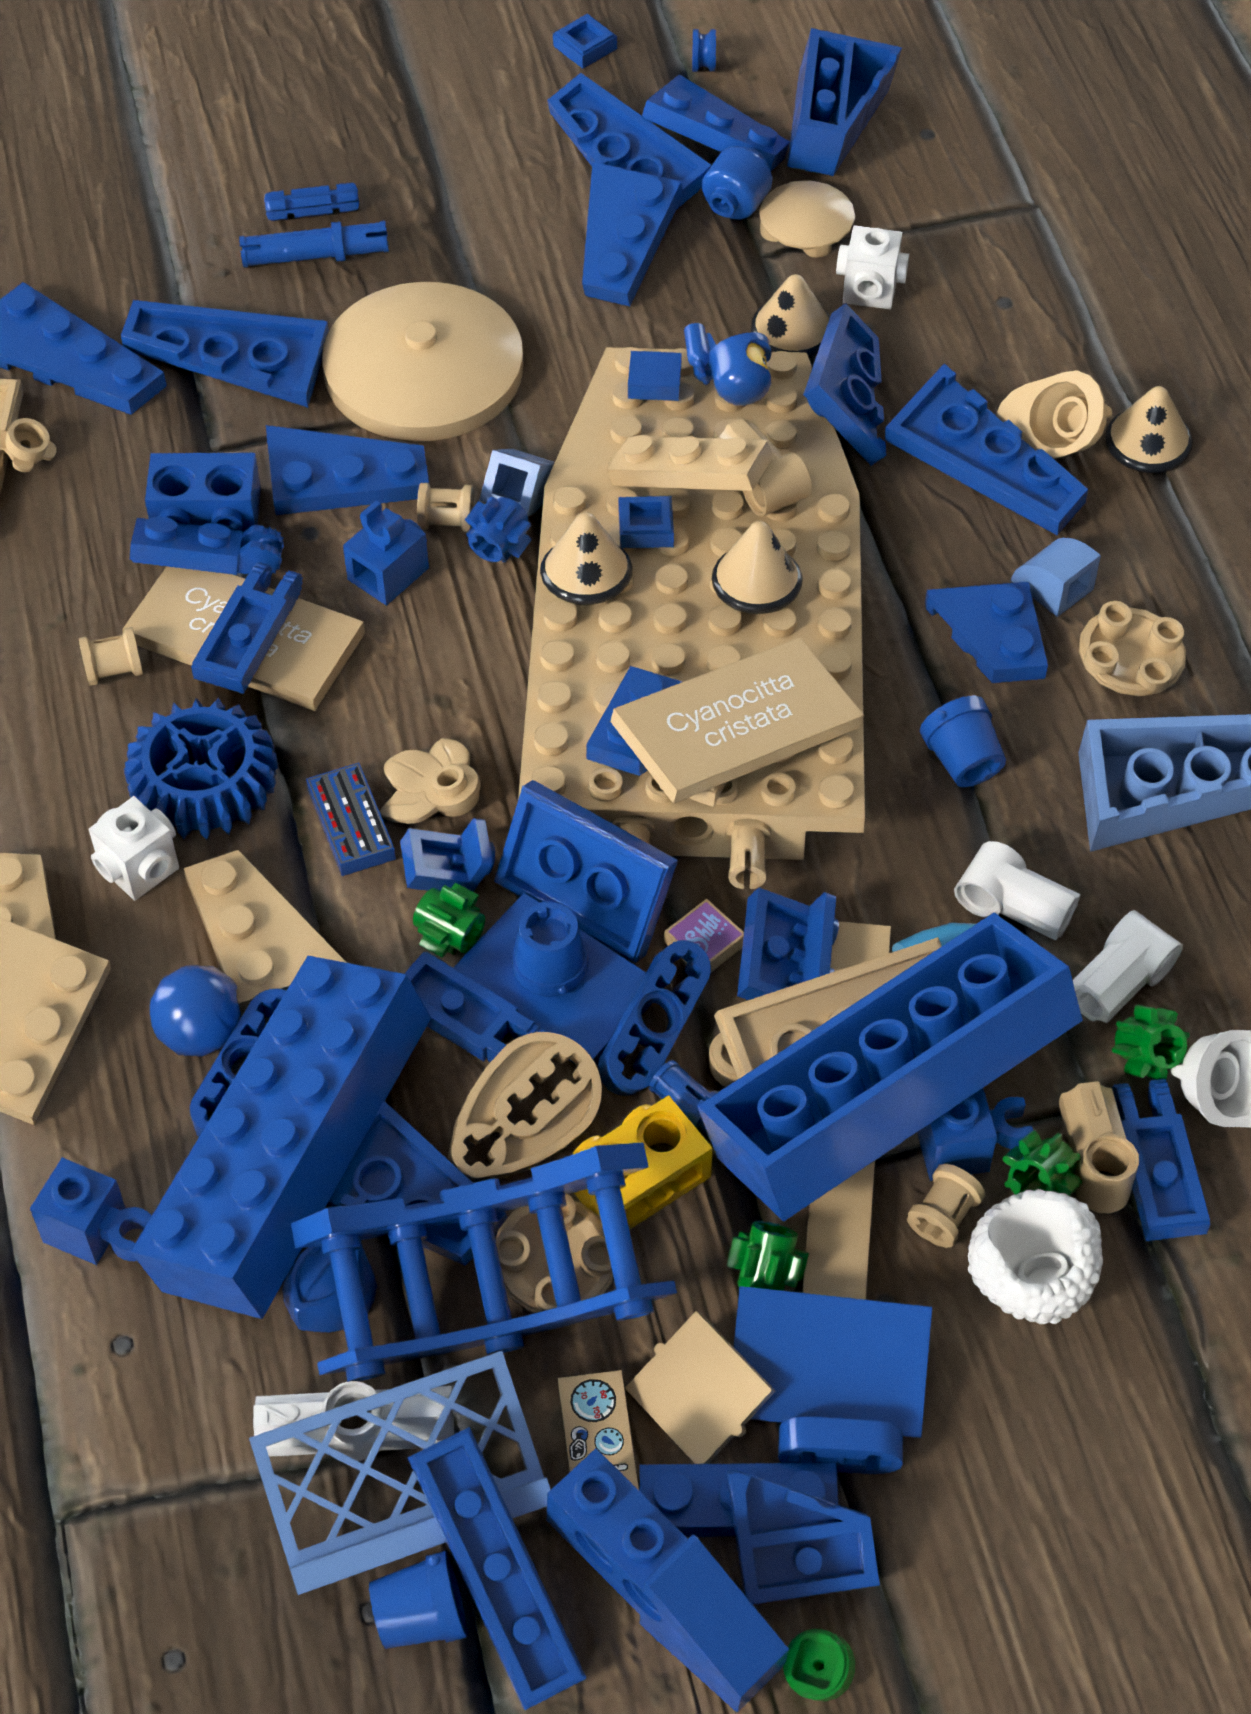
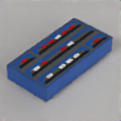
M359 762L306 778L309 795L341 876L396 860L394 846Z

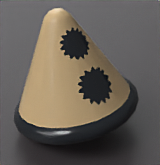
M794 274L789 276L767 303L755 312L751 321V332H758L767 336L771 352L807 353L810 358L818 353L830 315L821 306L803 277Z
M1161 386L1153 387L1127 410L1117 414L1110 421L1105 433L1106 445L1111 455L1127 468L1144 473H1161L1180 466L1189 456L1193 444L1190 429L1182 420L1168 391Z
M583 512L575 518L556 545L545 554L541 562L540 574L543 584L557 598L579 605H593L611 600L622 593L631 580L633 565L626 551L615 543L596 517L589 512Z
M763 521L752 523L732 548L717 560L711 578L714 591L726 605L748 614H767L783 609L797 598L803 582L799 565L786 552L770 526Z

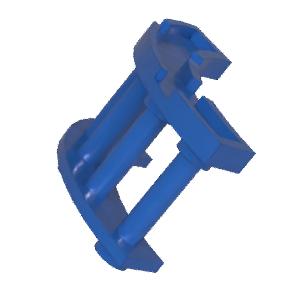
M644 1143L594 1146L562 1159L531 1168V1178L500 1185L499 1179L493 1178L441 1190V1199L405 1206L403 1198L372 1203L329 1207L291 1223L295 1249L321 1246L323 1255L330 1256L348 1351L317 1362L319 1375L346 1372L347 1382H359L385 1375L384 1365L451 1353L485 1345L487 1355L499 1351L506 1353L523 1348V1336L568 1326L615 1313L616 1321L639 1318L654 1313L652 1301L676 1294L675 1281L641 1284L620 1190L626 1187L624 1176L649 1167ZM588 1189L589 1195H596L616 1290L581 1301L561 1208L567 1206L565 1195ZM529 1206L531 1214L537 1213L557 1308L512 1319L492 1225L498 1223L496 1213ZM460 1222L461 1230L468 1231L487 1325L441 1334L422 1240L427 1238V1228ZM388 1236L390 1245L397 1246L415 1339L374 1346L355 1250L361 1248L360 1240Z

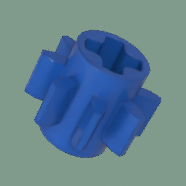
M490 497L486 504L478 501L465 518V521L471 525V528L466 533L469 546L475 554L489 562H499L501 560L506 563L511 555L519 558L532 540L526 534L531 524L528 522L529 518L525 509L510 498L500 497L495 499Z

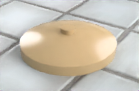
M440 282L399 284L376 291L360 299L345 310L332 325L326 336L322 352L326 388L330 398L342 414L358 426L372 433L404 441L448 439L483 426L501 413L511 402L520 386L524 366L520 333L508 313L483 294L462 286Z

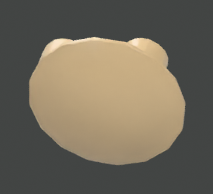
M811 180L793 181L776 187L764 198L759 209L760 233L764 239L772 242L779 241L786 246L803 249L808 256L815 258L828 255L832 250V244L839 242L851 231L855 220L853 204L842 191L829 184Z
M1110 601L1101 607L1099 614L1091 618L1081 632L1079 654L1085 669L1100 684L1121 694L1134 696L1157 694L1174 685L1185 669L1186 649L1182 642L1184 629L1174 618L1159 617L1147 610L1130 608L1120 601Z
M565 1195L567 1206L561 1209L582 1301L604 1294L612 1283L613 1273L600 1216L584 1204L574 1201L570 1195ZM529 1206L520 1207L514 1210L502 1224L495 1239L507 1296L532 1313L557 1308L537 1213L531 1214Z

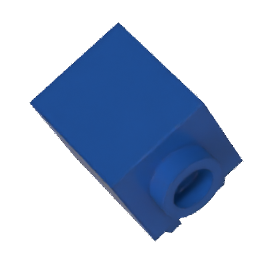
M376 500L360 514L363 528L343 545L347 580L387 606L429 569L426 533L417 523L410 519L404 520L402 516L395 514L388 508L382 511L381 503Z
M982 1088L919 1130L917 1134L930 1181H933L932 1175L941 1164L957 1166L971 1175L989 1172L996 1143L1008 1149L1019 1146V1141L1030 1131H1033L1032 1126L1015 1128L1010 1126L1006 1120L1023 1116L1026 1105L1024 1098H1005L998 1102L994 1109L989 1110L984 1088Z
M63 1157L30 1207L43 1243L95 1265L98 1264L109 1244H111L114 1253L121 1259L137 1261L131 1253L135 1243L124 1239V1236L132 1229L144 1230L152 1216L148 1211L139 1207L125 1208L117 1180Z

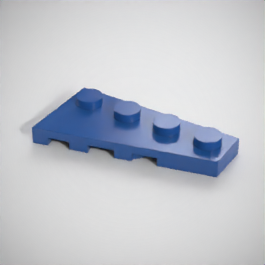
M578 74L547 100L550 114L591 166L592 162L681 181L684 194L677 209L702 188V179L711 167L710 163L649 120L642 118V115L584 74Z
M22 282L0 299V368L9 371L12 366L32 372L34 380L50 386L54 383L68 385L74 388L75 395L130 415L167 386L162 370L26 283Z
M133 300L121 333L123 346L136 354L308 408L321 366L323 345L329 328L328 321Z
M943 364L886 426L885 441L1053 534L1058 535L1086 503L1088 488L1043 449L1034 450L1022 439V431L1009 419L1002 422L987 408L988 401L974 389L968 392L956 381V373L946 364Z

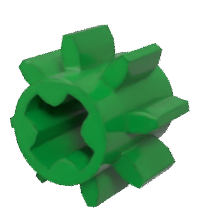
M456 882L452 888L444 885L441 891L437 888L428 890L419 901L413 915V925L418 928L417 932L423 935L419 945L441 958L447 952L452 955L457 950L462 953L468 952L478 941L486 920L485 915L480 913V908L475 906L479 895Z
M1135 1005L1134 1017H1129L1123 1022L1117 1021L1115 1046L1112 1048V1053L1119 1054L1122 1058L1128 1060L1124 1067V1073L1141 1078L1147 1076L1154 1079L1167 1080V1069L1183 1064L1187 1051V1039L1190 1037V1034L1174 1025L1178 1015L1176 1011Z
M1035 1130L1030 1131L1019 1141V1146H1015L1003 1156L1002 1160L1011 1167L1008 1173V1180L1004 1185L1007 1188H1011L1014 1194L1026 1190L1035 1191L1041 1189L1043 1191L1064 1193L1070 1196L1083 1182L1074 1174L1076 1162L1081 1158L1080 1153H1074L1070 1146L1062 1141V1134L1057 1133L1052 1138L1041 1140Z
M755 1221L752 1223L750 1234L739 1231L738 1237H733L726 1266L740 1269L737 1281L739 1287L784 1291L785 1285L795 1288L798 1281L802 1282L809 1252L795 1249L798 1233L794 1230L772 1222Z

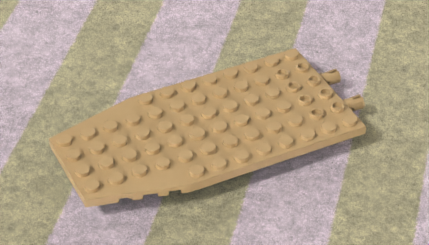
M606 347L544 486L519 796L522 786L535 780L670 856L730 858L729 882L739 889H744V871L749 870L750 889H755L765 883V859L804 860L806 831L864 833L863 720L860 728L728 781L714 807L688 798L673 804L666 793L660 789L659 784L649 771L638 776L587 760L586 744L630 666L684 682L799 637L863 713L859 492L834 426L825 417L817 415L810 407L807 398L803 395L812 371V365L807 353L772 352L771 358L767 362L768 370L771 374V386L767 394L754 404L736 406L726 402L718 395L713 379L710 380L709 384L705 385L695 378L693 366L688 362L686 349ZM631 351L682 353L679 401L628 399ZM743 418L747 423H754L783 456L795 453L801 458L809 472L812 491L808 498L762 517L752 511L744 497L743 491L613 486L607 468L628 436L717 438L723 433L728 423ZM672 496L674 547L623 548L629 555L633 565L632 577L629 585L615 598L593 605H579L557 598L543 584L540 567L545 554L556 545L580 513L589 512L593 514L615 543L620 546L618 497ZM756 521L766 522L770 526L786 552L799 565L803 577L802 588L797 598L783 609L767 614H748L726 605L714 591L711 579L717 560L728 552L750 525Z

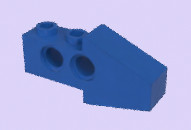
M596 1448L547 1493L546 1521L640 1614L639 1624L735 1712L738 1713L784 1666L789 1648L694 1534L687 1538Z

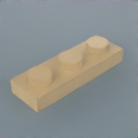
M647 435L628 436L608 466L607 471L613 486L753 491L771 462L773 454L768 440L742 439L738 437L717 439L696 438L693 436L682 438L650 437Z

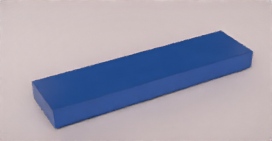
M470 1427L409 1456L410 1465L522 1708L527 1710L587 1679Z

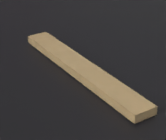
M839 921L838 935L832 946L830 967L834 971H838L889 954L891 926ZM875 1161L809 1204L805 1250L809 1252L803 1276L802 1293L866 1300Z

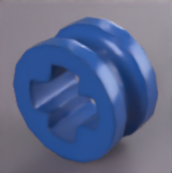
M693 29L692 72H698L701 67H707L709 72H715L716 29H710L707 34H701L699 29Z

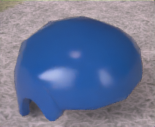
M188 965L165 976L150 1000L151 1026L157 1039L176 1054L184 1056L202 1057L224 1047L241 1018L236 983L232 978L214 966Z

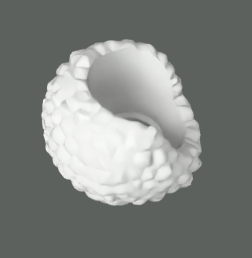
M1041 1189L1035 1191L1026 1190L1003 1199L1001 1203L993 1205L991 1209L985 1212L984 1217H981L977 1222L976 1228L972 1231L968 1247V1271L980 1292L988 1296L990 1302L1001 1307L1004 1313L1012 1314L1016 1319L1025 1318L1030 1322L1038 1324L1049 1322L1057 1324L1062 1318H1070L1072 1313L1077 1312L1082 1305L1086 1304L1096 1284L1099 1282L1103 1265L1100 1225L1095 1219L1094 1214L1089 1211L1086 1203L1079 1202L1076 1198L1069 1197L1067 1194L1043 1191Z

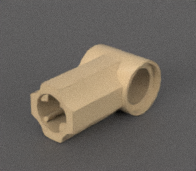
M743 418L728 423L723 433L717 437V439L738 437L742 439L768 440L754 423H747ZM769 440L768 442L773 454L771 462L754 490L743 491L744 497L752 511L762 517L808 498L812 491L811 478L801 458L795 453L783 456Z
M1099 1081L1079 1083L1072 1090L1062 1093L1059 1099V1108L1070 1148L1074 1153H1080L1081 1156L1076 1162L1077 1176L1083 1182L1076 1189V1194L1080 1202L1086 1203L1090 1210L1097 1213L1110 1214L1122 1209L1130 1198L1139 1166V1154L1134 1145L1126 1139L1112 1088L1100 1085ZM1099 1171H1106L1115 1176H1106Z

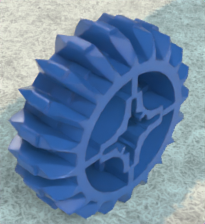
M195 698L192 708L182 710L173 702L171 715L165 717L153 713L152 727L139 726L136 735L137 741L128 744V761L125 762L124 774L126 782L129 784L127 788L130 798L135 796L150 811L155 808L159 809L169 819L173 827L176 826L177 833L183 839L192 830H199L200 834L207 840L211 829L219 827L230 835L231 822L238 820L249 825L252 817L251 809L265 810L266 795L274 793L278 763L276 753L273 752L272 738L268 735L267 730H262V725L256 715L246 717L239 704L226 711L225 705L222 704L219 698L210 707H203L199 700ZM243 761L238 771L231 778H229V776L235 772V766ZM167 765V770L162 773L163 769Z

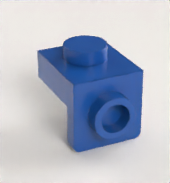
M473 818L462 835L409 828L400 840L407 888L428 891L431 888H437L441 891L444 885L452 888L456 882L474 892L484 876L488 875L494 866L495 847L489 841L487 825L484 819Z

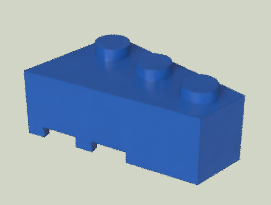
M811 28L799 70L787 167L834 176L888 93L902 47Z

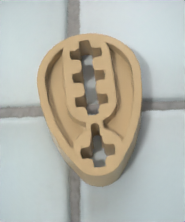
M551 1032L530 1033L511 1041L488 1064L467 1095L455 1122L448 1160L468 1179L476 1183L493 1178H508L536 1167L560 1153L589 1127L600 1106L602 1096L601 1079L591 1056L572 1039ZM555 1058L561 1064L569 1059L572 1060L577 1066L572 1074L577 1082L576 1084L567 1079L561 1081L551 1093L553 1100L556 1102L552 1105L544 1099L533 1108L530 1118L534 1124L531 1126L524 1120L519 1121L516 1125L509 1121L507 1116L512 1110L508 1102L509 1099L518 1104L523 1103L534 1089L529 1080L533 1078L541 1084L554 1072L555 1066L551 1061ZM498 1132L500 1138L494 1142L486 1155L491 1165L486 1167L478 1161L470 1166L464 1161L463 1158L468 1152L467 1146L463 1143L468 1139L476 1145L482 1140H486L492 1133Z

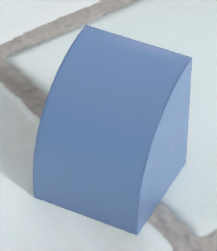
M516 449L492 450L479 501L486 503L490 497L495 499L500 497L510 498L519 503L525 509L528 516L533 515L543 504L544 486L555 462Z
M1059 538L1016 569L1011 581L1013 583L1029 582L1032 598L1058 617L1094 590L1101 555L1079 540Z

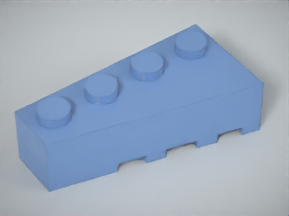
M1251 714L1087 720L1078 755L1090 852L1251 809Z

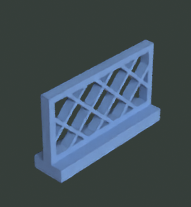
M502 1351L249 1438L298 1595L446 1543L425 1495L413 1489L417 1480L414 1471H412L405 1485L371 1468L388 1432L424 1450L435 1444L452 1410L485 1427L478 1442L481 1452H483L493 1431L517 1443L526 1470L501 1479L492 1475L512 1519L547 1506V1493L551 1489L547 1477L544 1478ZM492 1369L501 1396L490 1419H487L455 1403L467 1377ZM456 1381L448 1399L431 1391L434 1388ZM417 1394L444 1406L427 1442L392 1424L403 1400ZM393 1403L386 1420L368 1412ZM504 1407L513 1431L497 1424ZM358 1416L381 1428L364 1464L328 1446L340 1421ZM330 1425L322 1443L304 1434ZM295 1438L318 1450L300 1486L274 1474L266 1449L267 1446ZM324 1453L360 1471L342 1507L306 1490ZM366 1475L402 1492L390 1517L386 1520L372 1523L349 1511ZM278 1485L296 1493L287 1512ZM409 1496L426 1504L425 1506L400 1514ZM302 1497L338 1514L326 1541L298 1550L290 1521ZM345 1518L363 1527L336 1537Z

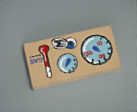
M622 1370L558 1378L569 1473L596 1448L639 1490Z

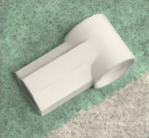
M995 841L983 843L954 888L958 902L971 913L983 918L988 917L992 913L997 915L1000 913L1053 940H1057L1058 937L1061 938L1078 906L1080 898L1079 893L1027 869L1022 856L1008 845Z
M1130 911L1110 933L1104 945V950L1073 979L1081 1014L1092 1022L1100 1020L1108 1023L1146 983L1153 987L1167 975L1179 958L1183 944L1137 911Z

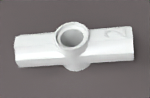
M349 1381L339 1384L326 1393L256 1396L253 1418L254 1436L389 1389L374 1390L364 1382ZM440 1386L431 1391L448 1399L452 1387ZM420 1394L408 1397L403 1400L392 1424L427 1442L444 1406ZM393 1403L368 1412L386 1420ZM452 1410L435 1444L454 1435V1414ZM367 1422L357 1429H345L339 1423L328 1446L357 1461L366 1460L381 1428ZM330 1425L304 1434L322 1443ZM388 1432L379 1451L417 1449L420 1447ZM295 1438L266 1447L269 1457L316 1454L318 1451Z

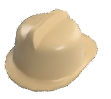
M1077 370L1063 372L1027 383L1011 391L1001 402L996 416L1002 422L1009 419L1022 431V439L1034 450L1043 449L1053 459L1085 451L1096 444L1103 435L1107 418L1113 416L1112 409L1105 404L1100 385L1091 375Z

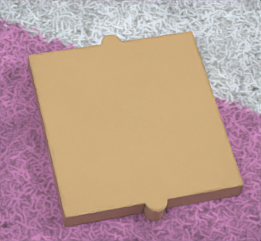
M698 1311L692 1314L666 1344H656L654 1348L656 1355L625 1387L632 1397L695 1464H709L734 1436H744L746 1433L744 1425L776 1392Z

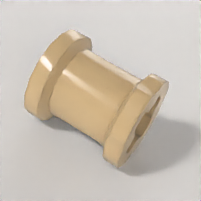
M420 483L417 499V521L421 529L427 530L430 525L461 526L464 532H468L471 525L465 521V518L474 508L473 485L465 484L462 489L431 488L429 483Z
M133 627L124 628L123 635L90 641L87 637L78 638L89 686L97 685L100 678L132 672L135 676L143 675Z
M941 1164L932 1175L934 1185L921 1204L912 1206L908 1212L907 1222L922 1238L929 1240L937 1246L948 1248L952 1247L958 1239L959 1230L957 1228L970 1207H977L985 1197V1190L980 1182L965 1170L954 1165Z

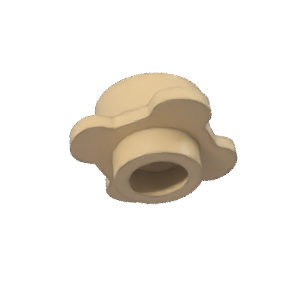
M21 418L15 420L10 425L8 431L0 430V450L8 454L12 460L13 467L20 472H30L34 464L41 460L49 461L55 457L56 446L50 441L47 429L43 424L34 419ZM21 444L27 445V446H29L30 448H26V447L22 446Z

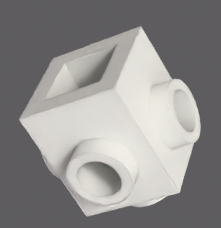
M853 226L850 244L840 245L836 274L845 275L843 303L891 310L896 283L905 284L908 270L909 254L901 253L903 232Z
M135 796L118 808L105 812L97 823L89 828L95 853L91 855L94 866L108 882H115L134 901L138 900L179 869L172 839L176 836L173 825L159 809L155 808L150 811Z

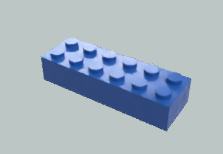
M992 913L698 1105L697 1107L716 1157L783 1222L1082 1022L1083 1019L1069 966L999 915Z
M309 955L306 957L131 1250L133 1256L161 1292L263 1319L302 1248L295 1249L291 1223L325 1209L371 1127L383 1100H386L431 1020L430 1014L407 974Z

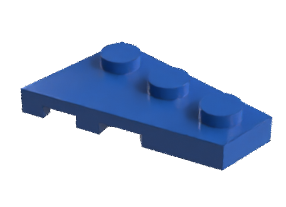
M592 162L582 278L585 296L631 306L684 193L681 181Z

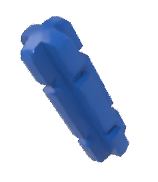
M349 182L336 184L337 189L330 190L329 185L291 189V194L284 195V190L267 192L264 197L266 216L270 221L288 220V214H294L296 219L333 214L332 209H339L340 213L355 212L359 209L358 189L355 183Z

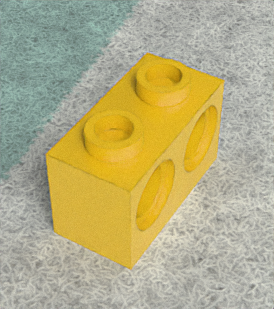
M669 1095L652 1106L644 1104L637 1107L624 1119L622 1125L603 1137L596 1135L586 1139L573 1152V1154L600 1145L644 1143L649 1167L624 1176L626 1187L620 1189L629 1230L711 1177L713 1148ZM657 1143H666L673 1146L674 1149L667 1152H657L649 1147ZM588 1189L574 1193L582 1204L600 1216L596 1195H589Z

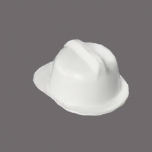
M1229 1030L1198 1039L1189 1048L1184 1057L1183 1064L1171 1069V1074L1181 1079V1087L1185 1098L1195 1109L1200 1111L1209 1123L1222 1127L1251 1128V1030Z

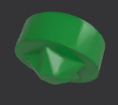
M809 1629L798 1634L789 1643V1651L783 1670L788 1684L797 1694L815 1701H830L841 1696L849 1688L855 1674V1658L852 1649L842 1637L823 1629Z

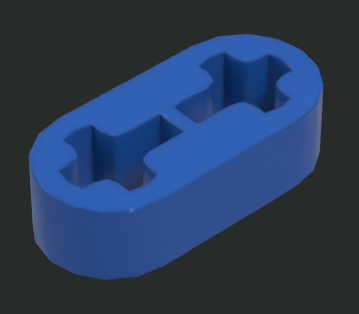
M826 1417L790 1418L783 1421L779 1426L778 1458L781 1463H836L837 1472L891 1473L899 1470L903 1465V1431L897 1425L876 1420Z

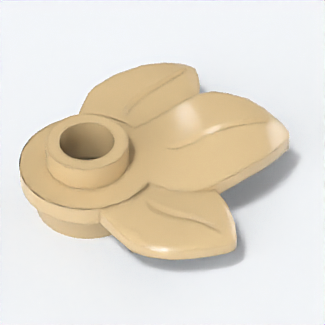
M442 738L433 745L429 753L420 750H405L389 758L384 764V772L397 791L379 811L381 817L396 823L411 824L420 823L438 811L445 816L456 817L472 810L479 800L481 783L476 771L470 767L471 755L467 748L456 740Z

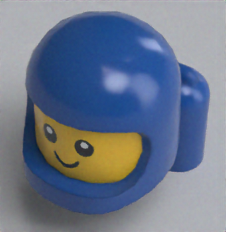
M692 323L685 327L684 335L687 358L690 365L693 366V373L697 380L707 385L713 379L718 395L726 402L736 406L754 404L767 394L771 386V374L768 370L767 362L770 360L772 353L767 336L758 332L742 333L726 338L716 345L711 334L706 333L703 324Z

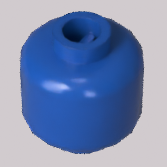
M732 146L724 149L702 179V191L705 200L716 214L730 219L741 220L750 217L757 210L771 190L773 177L767 160L759 151L751 147Z

